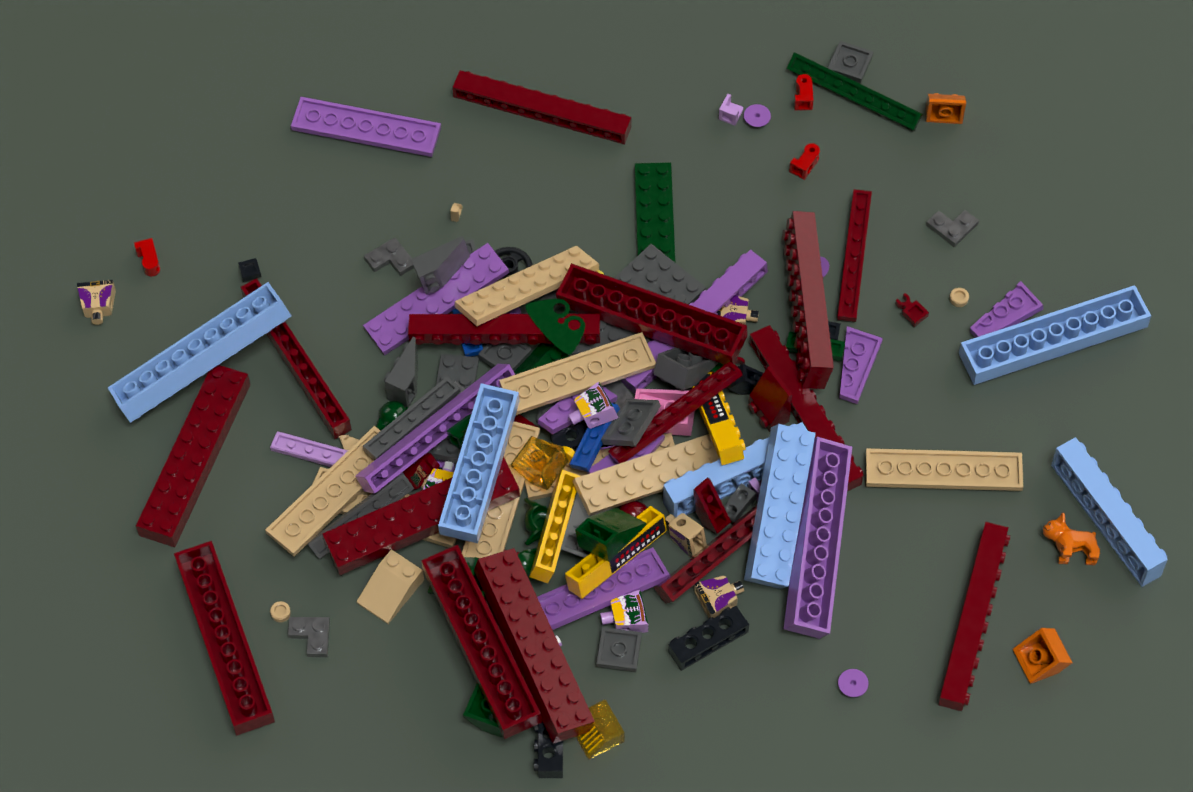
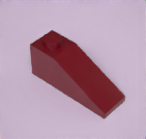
M707 477L693 489L695 508L703 527L718 534L731 520L711 479Z

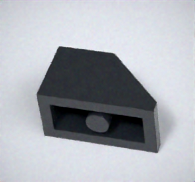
M742 364L738 368L743 375L728 386V390L740 395H750L763 372Z

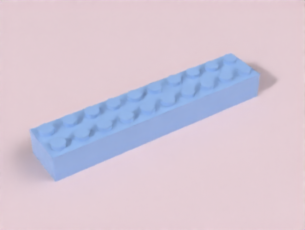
M267 282L109 386L108 389L121 411L131 423L167 398L173 396L182 388L188 386L200 376L205 375L208 371L220 365L232 355L238 353L247 345L252 344L259 337L291 317V314L275 290Z
M1134 285L961 342L959 356L973 384L976 385L1147 328L1151 314Z

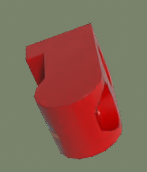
M801 74L796 79V92L799 95H795L794 109L813 110L812 78L807 74Z
M814 143L807 144L799 159L793 158L790 162L789 172L805 180L818 163L819 146Z
M153 239L134 242L137 256H143L142 266L145 274L150 277L156 276L160 272V265Z

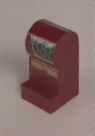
M426 453L405 469L403 474L414 487L413 490H415L424 483V479L427 478L432 469H438L440 465L431 453Z

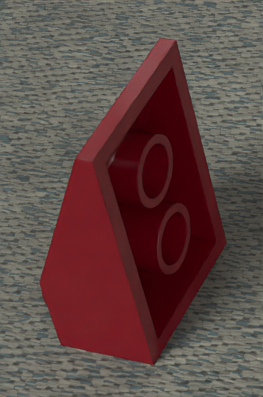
M771 366L767 367L749 395L748 404L750 411L753 414L756 413L762 427L767 428L769 432L771 427L777 424L785 425L790 421L792 393Z

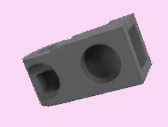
M741 483L729 498L724 508L733 523L740 519L746 509L755 502L756 493Z

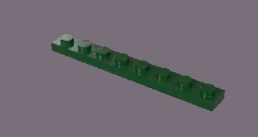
M796 52L793 53L786 68L799 75L807 74L812 78L813 82L912 130H916L923 113Z

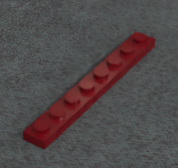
M853 190L837 320L856 322L872 191Z
M729 361L657 414L636 447L615 445L608 450L610 457L618 464L626 462L743 375L741 370Z

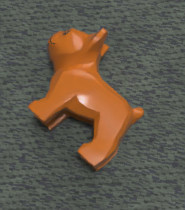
M1061 513L1058 519L1051 520L1044 525L1043 535L1056 542L1057 549L1060 552L1061 556L1059 557L1058 564H1068L1072 553L1082 550L1087 556L1086 565H1096L1100 555L1096 532L1091 533L1070 529L1065 522V513Z

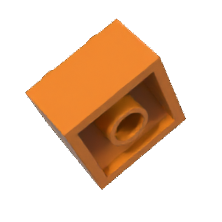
M928 94L926 122L962 124L966 107L965 96L957 94Z
M1040 628L1013 648L1022 669L1032 684L1060 673L1073 663L1056 630L1053 628Z

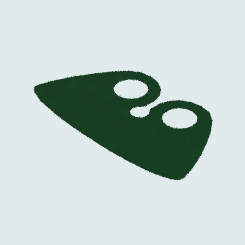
M546 299L527 304V313L541 332L562 352L569 355L572 354L583 336L585 330L584 320L579 316H570L564 320V323H558V319L564 318L570 311L569 304L563 299ZM558 303L565 305L566 308L561 314L553 310L554 306ZM571 320H578L580 328L571 330L568 324Z

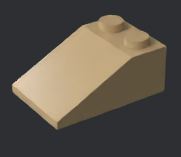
M391 549L376 568L358 598L357 604L389 624L424 581L423 570Z

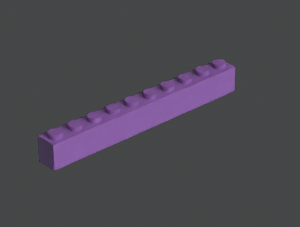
M749 250L746 254L744 253L740 256L735 265L728 267L725 274L721 278H717L707 291L704 290L694 303L692 302L689 305L718 315L716 312L723 306L728 307L731 303L730 299L734 295L742 297L768 272L767 262L752 250ZM651 340L648 343L655 361H657L659 353L675 348L657 340ZM655 368L621 379L626 388L635 394L636 389H644L657 377L653 374Z
M497 364L359 472L355 477L363 490L369 493L378 492L448 436L447 430L467 415L472 414L480 384L501 388L499 380L515 375L509 364Z

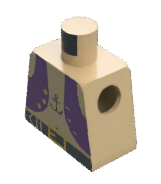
M113 280L77 283L85 317H91V322L95 325L102 324L103 316H110L113 311L116 293Z
M736 295L730 299L731 303L728 307L723 306L716 312L722 317L745 325L746 321L758 322L759 311L748 310L749 300L747 298Z
M681 513L677 517L670 514L666 517L665 522L669 527L672 541L690 558L707 545L704 527L686 514Z
M726 576L694 584V593L708 618H715L724 609L737 606L738 598L736 595L744 592V587L740 580L730 584Z

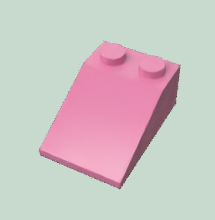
M636 389L635 399L658 400L661 407L656 413L657 415L689 391ZM695 411L665 433L691 436Z

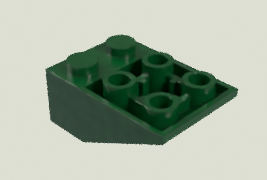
M614 508L588 517L575 529L579 547L609 562L647 523L618 508Z

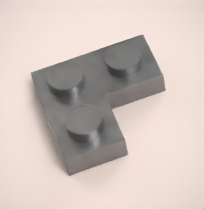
M966 210L954 221L938 211L927 221L926 226L955 247L979 224V220Z
M396 238L389 240L364 255V260L374 272L388 264H391L400 276L414 269L411 262L412 258Z
M289 617L288 637L308 639V657H328L329 617Z

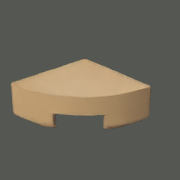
M454 203L450 211L451 221H459L463 208L462 204Z
M349 435L339 436L344 450H349L359 441V439Z

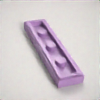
M278 431L270 446L271 451L332 467L348 451Z

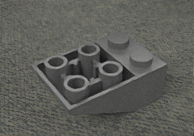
M412 337L411 341L405 344L401 357L396 358L393 365L394 368L384 378L387 399L389 401H398L405 407H409L417 395L418 353L415 337Z
M578 492L573 502L561 549L585 558L591 552L579 547L575 529L588 517L599 513L588 516Z

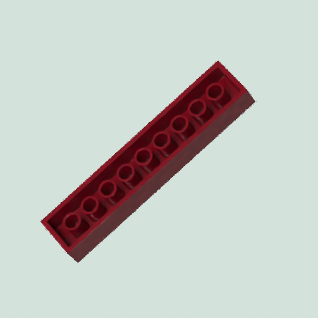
M793 211L791 217L787 219V228L783 230L782 239L786 244L784 255L787 256L786 271H789L787 283L791 287L789 300L793 305L791 316L794 317L795 348H798L796 362L800 366L798 379L801 380L802 388L825 389L834 366L815 212Z
M572 263L556 293V298L565 300L569 304L570 310L581 314H600L601 321L637 334L642 332L648 338L724 365L729 361L735 364L747 338V325ZM558 303L559 306L565 308V305Z
M221 365L214 367L208 372L136 524L140 537L176 547L251 385L247 373Z
M504 456L488 511L520 497L519 486ZM452 478L322 533L325 545L339 575L386 556L391 549L397 551L438 533V524Z
M212 541L174 553L236 736L274 723L275 720Z
M453 546L421 560L425 576L504 739L542 723L541 713L459 546Z
M515 548L479 558L474 568L475 574L515 662L541 713V719L552 743L554 744L590 732L595 722Z

